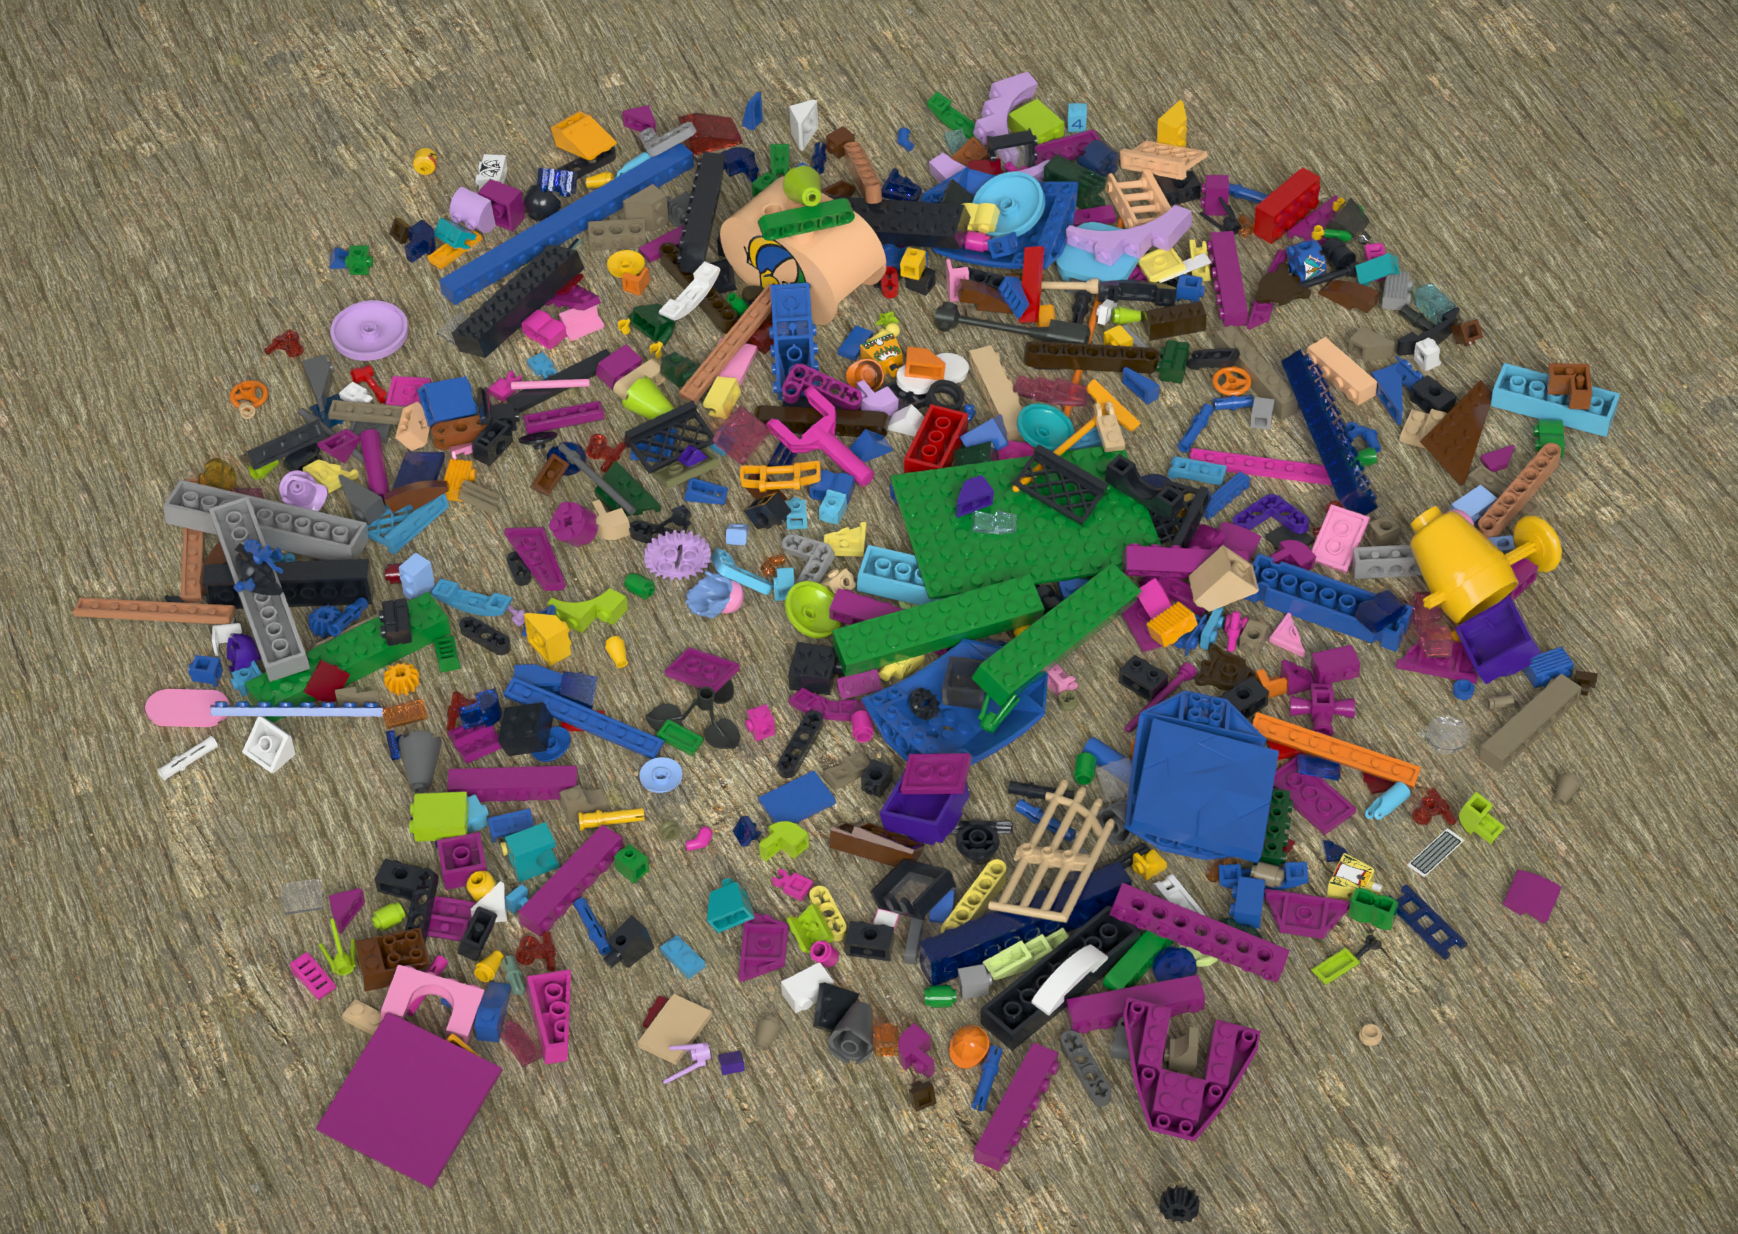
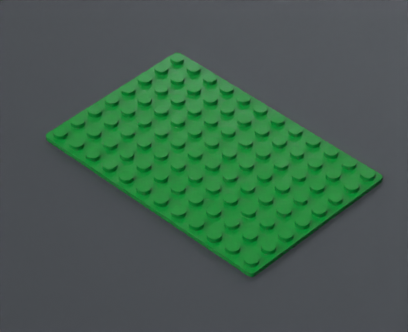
M1103 446L1065 451L1060 456L1104 482L1107 465L1118 454L1129 460L1125 450L1105 452ZM1031 456L892 475L890 480L929 599L958 595L1028 574L1031 575L1035 585L1096 576L1112 563L1123 572L1122 552L1126 546L1136 543L1149 547L1154 544L1161 545L1147 507L1108 484L1105 496L1102 500L1100 499L1083 526L1021 490L1014 492L1012 490L1013 482ZM1035 461L1031 465L1032 469L1038 465ZM1056 473L1048 474L1050 482L1060 480L1059 475ZM983 475L994 490L993 505L957 518L955 516L956 505L964 481ZM1045 475L1036 476V484L1046 483ZM1030 481L1026 486L1033 485L1032 481ZM1066 484L1068 492L1078 490L1075 484ZM1062 485L1052 486L1054 494L1064 493ZM1048 487L1038 489L1039 494L1043 496L1050 495ZM1090 493L1083 494L1085 502L1094 501L1096 498ZM1079 495L1069 496L1071 504L1081 503ZM1065 497L1055 499L1056 503L1060 506L1068 505ZM1083 507L1073 509L1074 514L1081 518L1085 514Z

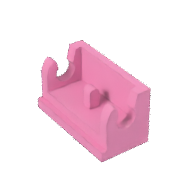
M1058 664L1047 672V686L1058 698L1062 691H1073L1078 688V684L1074 682L1076 678L1068 676Z

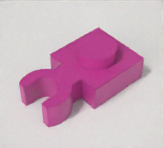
M510 371L506 379L500 377L488 388L489 394L502 402L506 401V398L516 391L511 389V382H521L522 376L519 375L517 378H514V371Z
M784 869L778 870V876L782 877L781 879L772 878L774 886L783 887V893L801 902L813 887L812 880L795 872L792 876H789Z

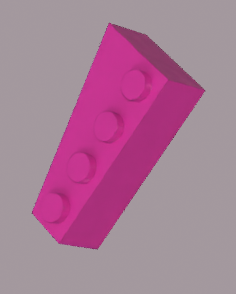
M571 969L527 976L526 994L545 1065L567 1061Z

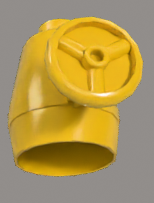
M1434 506L1422 513L1410 524L1416 533L1410 541V548L1431 595L1423 599L1424 607H1428L1430 610L1438 606L1457 626L1497 604L1515 589L1519 583L1511 568L1512 564L1526 558L1538 566L1537 572L1548 573L1558 567L1562 557L1560 539L1554 528L1546 520L1534 515H1526L1517 521L1513 529L1515 549L1505 555L1456 511L1443 514L1438 506Z

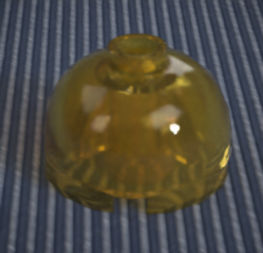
M213 458L204 465L206 470L204 474L200 472L198 484L227 491L235 489L237 477L231 464L219 458Z

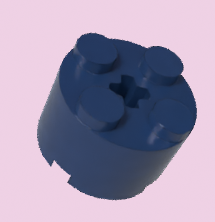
M1097 139L1085 147L1084 151L1086 153L1083 157L1080 155L1077 160V168L1099 185L1108 174L1112 173L1114 175L1118 170L1116 165L1119 160V154L1104 141Z

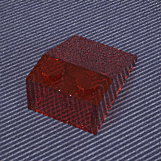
M692 113L678 117L679 126L686 122H692L696 128V133L683 141L685 146L693 152V156L703 154L704 151L712 152L743 144L735 123L730 117Z

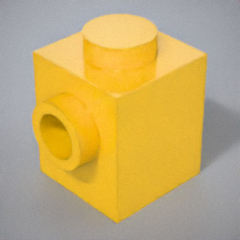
M908 247L900 262L901 276L919 280L926 266V251Z

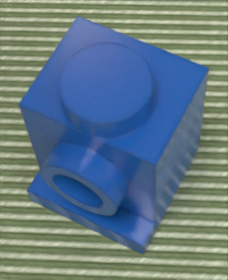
M1015 231L987 240L988 249L993 259L1013 254L1021 249Z
M1180 275L1176 290V301H1180V299L1199 301L1200 297H1204L1205 286L1202 285L1203 277Z
M196 655L188 669L192 681L212 684L213 687H217L223 673L220 658Z

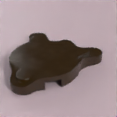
M1281 263L1276 271L1268 273L1260 279L1255 300L1259 304L1276 302L1279 303L1278 306H1281L1295 299H1308L1311 295V290L1301 285L1299 276H1288L1289 265Z
M1212 644L1208 648V654L1212 660H1203L1201 662L1202 672L1195 676V684L1198 686L1211 685L1221 690L1230 691L1241 681H1246L1252 676L1255 678L1256 673L1250 667L1248 668L1245 664L1246 660L1242 657L1228 654L1217 644Z

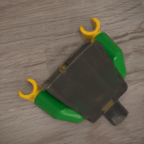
M1340 197L1337 199V202H1333L1332 209L1336 212L1325 225L1326 229L1323 230L1322 226L1317 225L1314 227L1311 236L1315 240H1320L1322 236L1325 238L1339 237L1346 244H1350L1355 239H1358L1365 245L1371 239V236L1364 230L1370 221L1361 205H1357L1352 198L1345 202Z

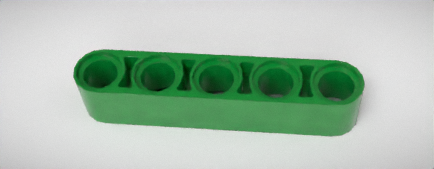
M841 198L818 203L815 206H804L764 215L759 218L758 226L763 239L772 241L849 224L855 219V214L849 200Z
M1147 930L1104 978L1103 987L1109 991L1134 987L1175 941L1162 938Z

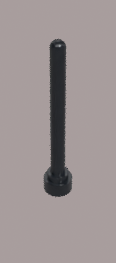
M1356 261L1348 262L1342 269L1303 281L1301 285L1309 288L1343 276L1355 277L1357 276L1355 266L1358 264Z

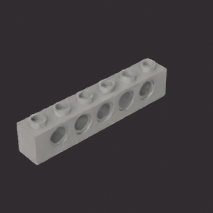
M1410 545L1353 547L1352 569L1354 579L1422 576Z

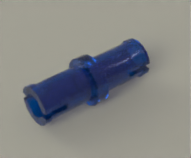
M820 142L815 143L812 155L813 168L816 172L819 169V174L824 173V163L827 160L825 154L826 145L823 142L821 147Z

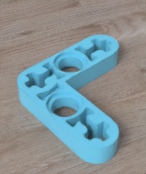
M715 548L711 559L718 573L766 595L770 594L774 586L773 583L737 567L731 554L720 548Z

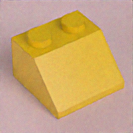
M1179 100L1158 119V143L1186 147L1187 117L1182 100Z
M524 614L527 640L550 666L571 655V641L568 636L570 630L565 621L561 622L556 615Z

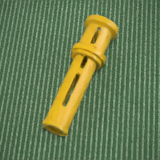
M643 807L611 812H602V810L584 814L578 812L580 831H584L586 828H599L601 825L645 821Z

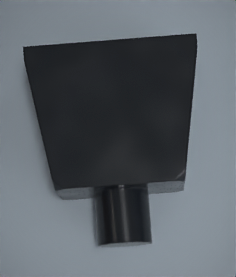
M633 915L608 939L607 943L611 952L603 958V961L610 969L619 962L626 968H629L655 948L646 927Z

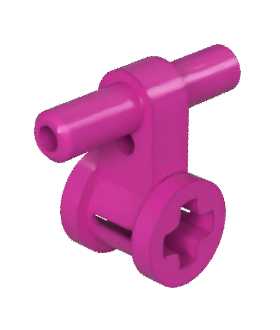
M1233 611L1226 618L1225 632L1229 636L1227 644L1229 652L1235 651L1237 638L1242 634L1249 621V617L1240 618L1241 613L1239 611Z

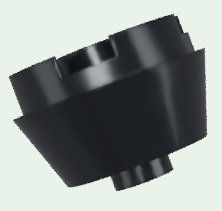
M984 821L969 822L968 826L962 830L960 829L956 838V846L967 862L974 865H982L989 862L1000 844L996 830L987 826V822Z

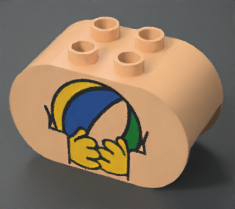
M783 176L776 179L722 224L720 231L722 248L733 270L749 286L754 285L765 288L768 284L809 283L812 320L814 324L826 325L836 317L838 303L859 285H873L883 278L886 271L885 253L873 229L856 212H854L855 219L849 224L772 241L763 239L758 226L760 217L806 206L792 202L787 198L783 189L785 177ZM821 193V200L819 203L832 201L834 199Z

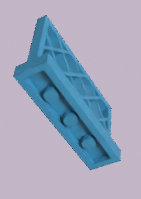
M445 493L416 510L412 508L411 504L395 512L405 511V515L395 516V513H392L386 504V512L371 525H367V529L377 526L376 530L368 531V538L386 546L388 551L395 555L449 507ZM391 514V517L381 519L384 515ZM391 523V527L381 528V525Z

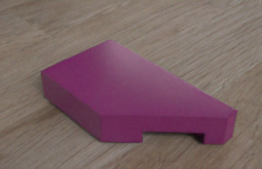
M1254 300L1247 329L1250 330L1268 322L1273 310V303L1259 304Z
M1510 445L1481 455L1480 461L1484 467L1493 473L1505 469L1509 465L1515 446Z

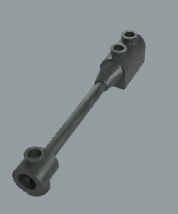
M943 302L942 306L937 308L935 315V325H938V329L943 332H949L950 328H956L960 323L1029 335V337L1042 342L1088 344L1091 335L1088 325L1054 319L1050 320L1049 327L1028 328L960 315L957 309L958 306L951 302Z

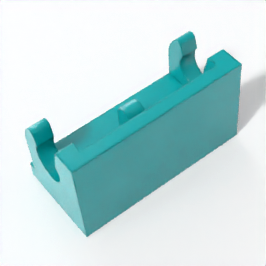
M441 217L433 234L455 249L458 247L469 249L470 246L464 244L465 240H475L477 236L459 223L457 224L454 221Z
M1390 253L1355 266L1359 284L1368 286L1369 282L1390 274H1400L1398 257Z

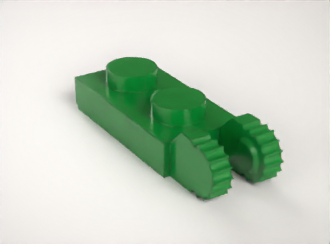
M770 144L771 174L773 176H776V174H784L783 176H785L789 171V144Z

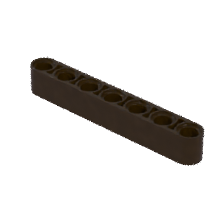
M663 243L659 247L661 265L685 290L694 280L693 273L680 271L681 263H677L680 250L673 243ZM712 286L698 306L721 332L727 334L737 322V313Z
M1030 341L1025 346L1023 362L1028 367L1123 372V368L1127 367L1137 373L1152 374L1157 369L1160 354L1156 349L1148 347Z
M761 405L757 406L754 410L752 427L759 432H770L766 423L773 418L779 420L793 434H804L824 416L815 408ZM835 409V436L859 437L865 429L884 437L888 433L889 415L884 412Z

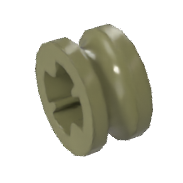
M1071 690L1062 691L1059 694V707L1064 711L1074 710L1077 707V694Z
M674 820L666 821L659 827V833L664 841L675 840L681 833Z

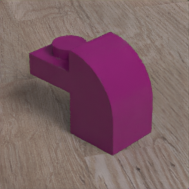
M1296 540L1280 542L1278 552L1276 551L1269 556L1274 559L1273 563L1280 565L1282 561L1308 571L1314 568L1316 555L1310 548Z
M915 1023L906 1029L899 1038V1062L905 1071L912 1066L917 1073H922L927 1078H930L935 1073L934 1060L926 1054L931 1049V1036Z

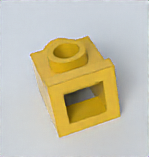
M1118 325L1104 332L1103 345L1133 347V338L1121 325Z

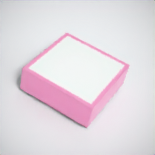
M878 909L873 924H884L894 927L895 932L899 921V914Z

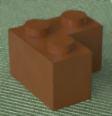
M1549 363L1546 377L1547 394L1568 395L1569 409H1589L1592 397L1589 364Z

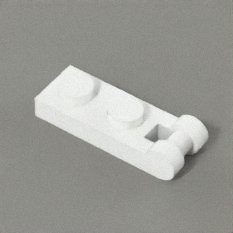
M1173 874L1165 877V880L1162 882L1157 881L1152 884L1154 892L1160 895L1162 899L1205 916V913Z

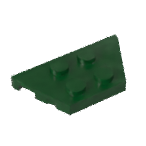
M615 461L602 479L636 509L632 515H643V511L655 509V512H660L661 505ZM597 485L594 490L595 496L610 511L622 508ZM623 509L626 517L630 516V514Z

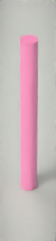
M590 379L511 382L512 390L590 387Z

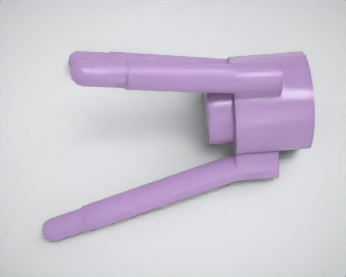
M708 1043L670 1046V1050H687L686 1052L690 1053L691 1060H696L697 1063L664 1079L663 1083L667 1084L698 1067L706 1066L705 1060L711 1059Z

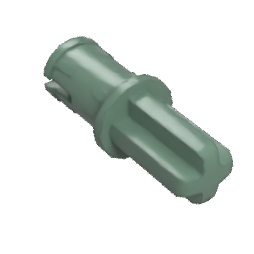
M512 955L506 956L508 963H506L504 958L501 961L506 972L505 979L510 983L514 995H523L526 989L522 979L523 973L518 968L515 957Z

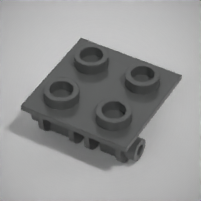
M684 192L672 200L670 196H666L669 221L676 227H679L685 222L690 194Z

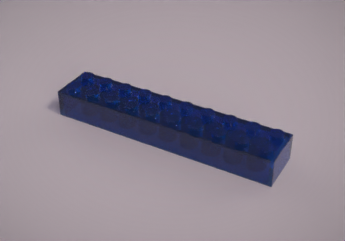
M1299 349L1281 361L1338 500L1347 510L1365 516L1378 508L1375 501L1377 495L1369 487L1371 481L1363 472L1365 467L1357 458L1359 453L1351 444L1353 439L1345 430L1347 425L1339 416L1341 411L1334 404L1336 399L1332 392L1328 390L1330 385L1326 378L1322 376L1324 373L1322 367L1318 363L1315 364L1309 353L1305 354Z
M1120 861L1091 872L1067 922L996 911L987 913L976 920L967 921L959 927L948 929L934 937H928L920 942V968L931 986L940 985L958 978L959 968L982 965L983 961L1021 940L1025 944L1041 934L1047 937L1061 928H1064L1066 933L1080 928L1108 905L1113 907L1122 883L1132 886V880ZM1078 878L1068 880L1062 885L1050 911L1062 912ZM1051 888L1035 895L1029 907L1040 909ZM1079 912L1089 917L1087 919H1084L1080 916Z

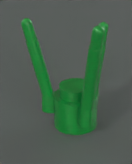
M986 693L981 713L978 716V719L981 720L979 726L993 734L999 724L1020 701V697H1017L1016 694L1011 696L996 715L991 711L985 714L990 696Z

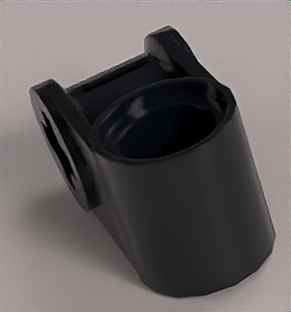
M315 442L289 454L284 460V467L290 472L295 470L303 471V467L316 461V458L317 460H322L321 455H319L320 448Z

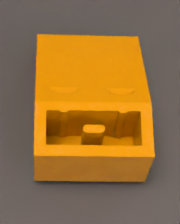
M580 111L551 127L556 147L586 160L595 159L597 155L610 150L611 147L617 144L590 115Z

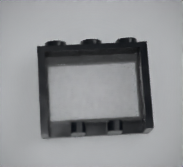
M1030 128L1022 132L993 137L987 136V159L993 162L1000 158L1003 173H1007L1004 169V165L1007 162H1012L1017 169H1021L1022 166L1034 167L1036 166L1035 160H1037V151L1035 149V146H1038L1037 137L1032 134Z
M903 858L870 893L879 909L924 920L926 914L951 888H956L957 886L953 880L952 873L948 869Z

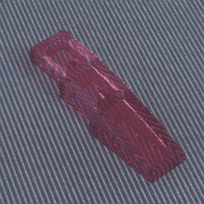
M1020 375L1013 388V391L1017 392L1018 396L1064 406L1086 407L1092 397L1087 392L1086 387L1057 378L1054 382L1038 377L1036 381Z

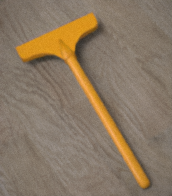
M1095 379L1087 385V392L1101 406L1102 416L1107 415L1105 410L1106 402H1111L1119 424L1132 432L1140 426L1141 423ZM1095 415L1054 450L1053 453L1061 456L1096 426ZM1038 464L1032 470L1033 472L1041 471L1043 468L1042 465ZM1031 477L1022 478L1020 483L1026 486L1032 481ZM1016 486L1012 487L1014 492L1020 491Z

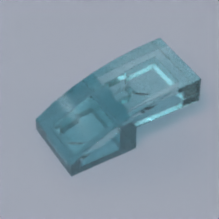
M962 128L944 134L945 141L952 155L967 143Z
M976 510L973 514L972 531L987 534H1010L1016 532L1017 515L999 510H997L995 515Z

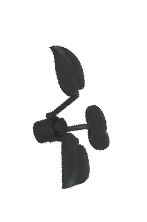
M728 680L716 693L708 686L699 688L697 699H693V703L682 716L681 710L673 704L659 705L645 715L648 724L656 731L661 729L667 719L683 727L681 720L686 719L695 705H697L701 710H709L713 725L705 729V739L709 745L719 749H734L739 745L740 734L737 726L726 718L720 719L716 723L713 711L714 702L716 704H725L733 698L734 687L731 680Z

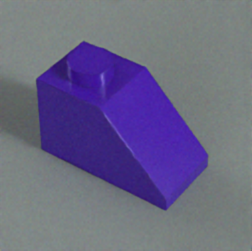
M983 475L964 481L956 505L955 516L957 518L993 505L994 490Z

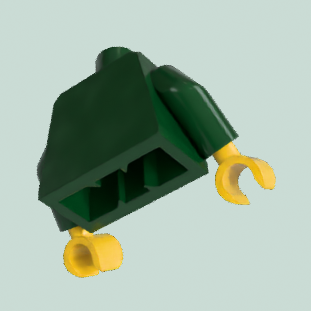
M661 304L634 307L633 312L627 316V320L622 319L618 322L619 331L622 330L623 335L628 334L631 331L629 326L631 324L652 341H658V343L650 345V355L656 351L655 356L658 359L662 356L661 347L667 344L676 329L675 323L677 320L674 321L659 314V310L663 307Z

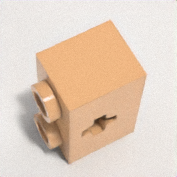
M415 402L403 408L395 437L411 451L426 445L431 428L427 425L420 403Z

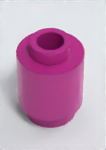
M968 231L963 245H965L967 250L989 251L987 240L991 239V236H987V233Z
M859 710L852 714L853 737L861 743L870 741L874 730L869 712Z
M818 941L811 947L810 954L812 959L817 963L820 962L823 967L830 968L837 963L839 953L828 942Z

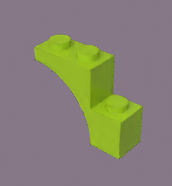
M611 588L602 595L584 602H563L554 598L547 602V606L553 604L556 607V614L561 622L565 621L570 629H575L581 633L584 632L596 617L603 622L614 625L628 610L626 596Z

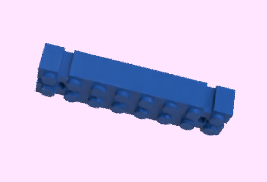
M1258 553L1252 565L1259 591L1243 599L1255 603L1258 600L1264 601V606L1286 614L1289 612L1292 616L1372 644L1375 640L1381 642V647L1397 652L1403 640V634L1407 633L1412 623L1413 606L1397 602L1396 605L1390 603V598L1282 561L1280 565L1273 563V558Z

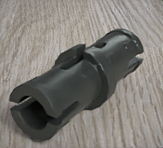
M1404 305L1399 312V315L1410 321L1413 327H1418L1424 332L1436 326L1427 320L1424 314L1417 313L1408 305Z

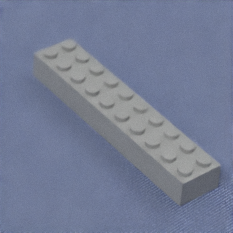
M184 480L178 482L163 505L166 523L217 535L209 508L248 496L266 545L268 544L271 548L276 549L279 547L283 551L322 560L358 559L369 541L366 522Z
M248 496L209 508L235 584L240 578L235 565V556L239 552L234 549L239 543L244 545L247 539L257 540L261 544L260 549L266 546ZM273 570L275 579L281 587L276 571ZM243 589L241 593L238 592L269 682L310 669L284 593L270 596L253 593L246 589Z

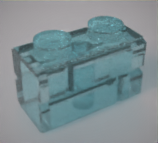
M1428 283L1416 290L1414 305L1435 325L1442 322L1443 314L1456 307L1432 283Z

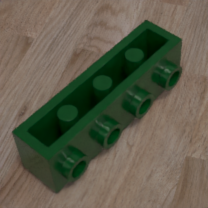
M1276 788L1272 790L1263 850L1259 862L1279 867L1280 864H1285L1286 851H1282V849L1287 847L1289 834H1285V830H1289L1291 817H1287L1288 813H1292L1294 800H1289L1291 791Z

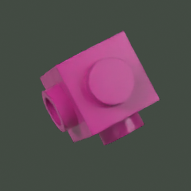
M767 704L747 710L745 725L748 732L752 733L755 741L775 735L774 717Z

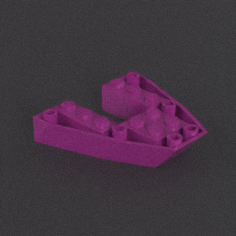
M1127 997L1122 1008L1134 1083L1149 1130L1195 1142L1223 1109L1258 1049L1260 1030L1216 1020L1210 1031L1202 1079L1161 1069L1172 1008Z

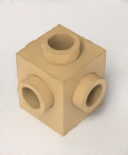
M847 568L831 570L827 574L828 577L820 583L834 595L838 588L852 591L857 586L853 574Z

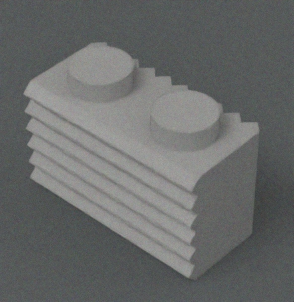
M1400 271V274L1386 276L1382 301L1383 309L1401 310L1404 305H1410L1411 293H1407V291L1412 290L1413 280H1409V272Z

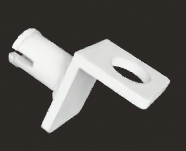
M234 617L231 624L212 626V644L215 656H219V643H227L228 638L232 637L231 633L243 634L241 624H234Z

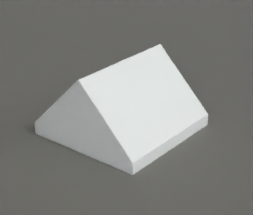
M817 100L789 106L791 135L801 151L805 149L818 129Z
M258 716L242 753L269 772L275 773L296 755L292 737L265 717Z

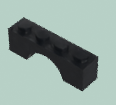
M1118 454L1107 465L1105 482L1167 521L1171 522L1182 511L1183 493L1170 485L1164 488L1150 485L1141 477L1136 464Z

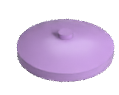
M376 300L363 301L345 308L335 317L330 330L331 339L336 350L348 358L360 361L377 360L391 355L404 344L408 336V323L405 314L391 303Z

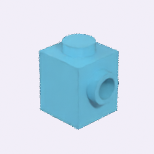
M476 795L468 797V834L488 826L486 819L489 816L485 804H480Z

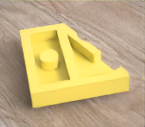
M319 459L303 467V472H309L318 484L326 486L328 494L341 487L339 475L342 474L352 481L358 478V471L355 469L348 472L342 470L340 465L329 464Z
M861 522L860 527L851 530L849 527H846L838 532L824 535V543L831 546L835 556L864 557L866 522Z

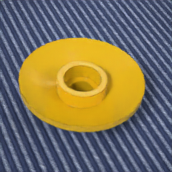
M631 250L616 252L607 261L609 273L618 278H622L625 272L637 276L645 267L643 256Z

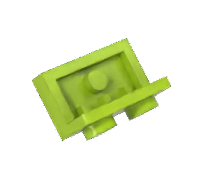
M811 903L798 918L789 916L786 919L790 926V931L795 935L799 943L798 946L804 953H810L811 947L815 942L826 941L830 944L835 939L816 904Z

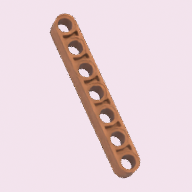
M859 142L844 144L846 165L865 202L869 204L881 202V182Z
M1555 443L1544 445L1481 517L1477 529L1485 537H1498L1557 469L1561 455L1559 445Z

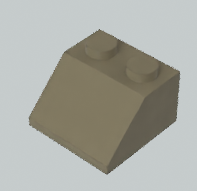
M653 184L623 201L625 219L645 218L646 231L654 232L669 223L667 197Z

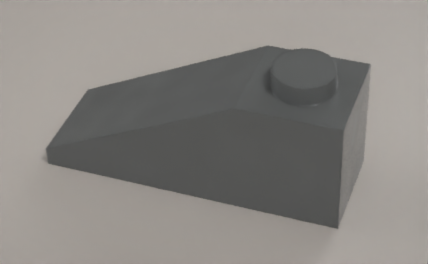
M325 354L302 361L306 378L320 412L325 410L333 382L331 373L334 372L332 362L327 361Z
M342 474L338 476L344 495L357 521L366 522L367 525H371L386 512L381 496Z

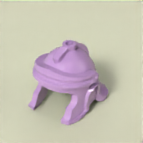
M299 470L287 473L279 486V492L284 503L314 511H319L322 508L328 494L326 486L318 484L309 472L306 473Z

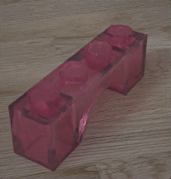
M1414 592V599L1410 600V606L1414 607L1413 623L1417 625L1416 633L1417 637H1420V649H1424L1426 658L1451 657L1453 638L1450 628L1435 623L1441 620V608L1438 605L1430 610L1428 607L1425 608L1423 599L1431 595V593Z

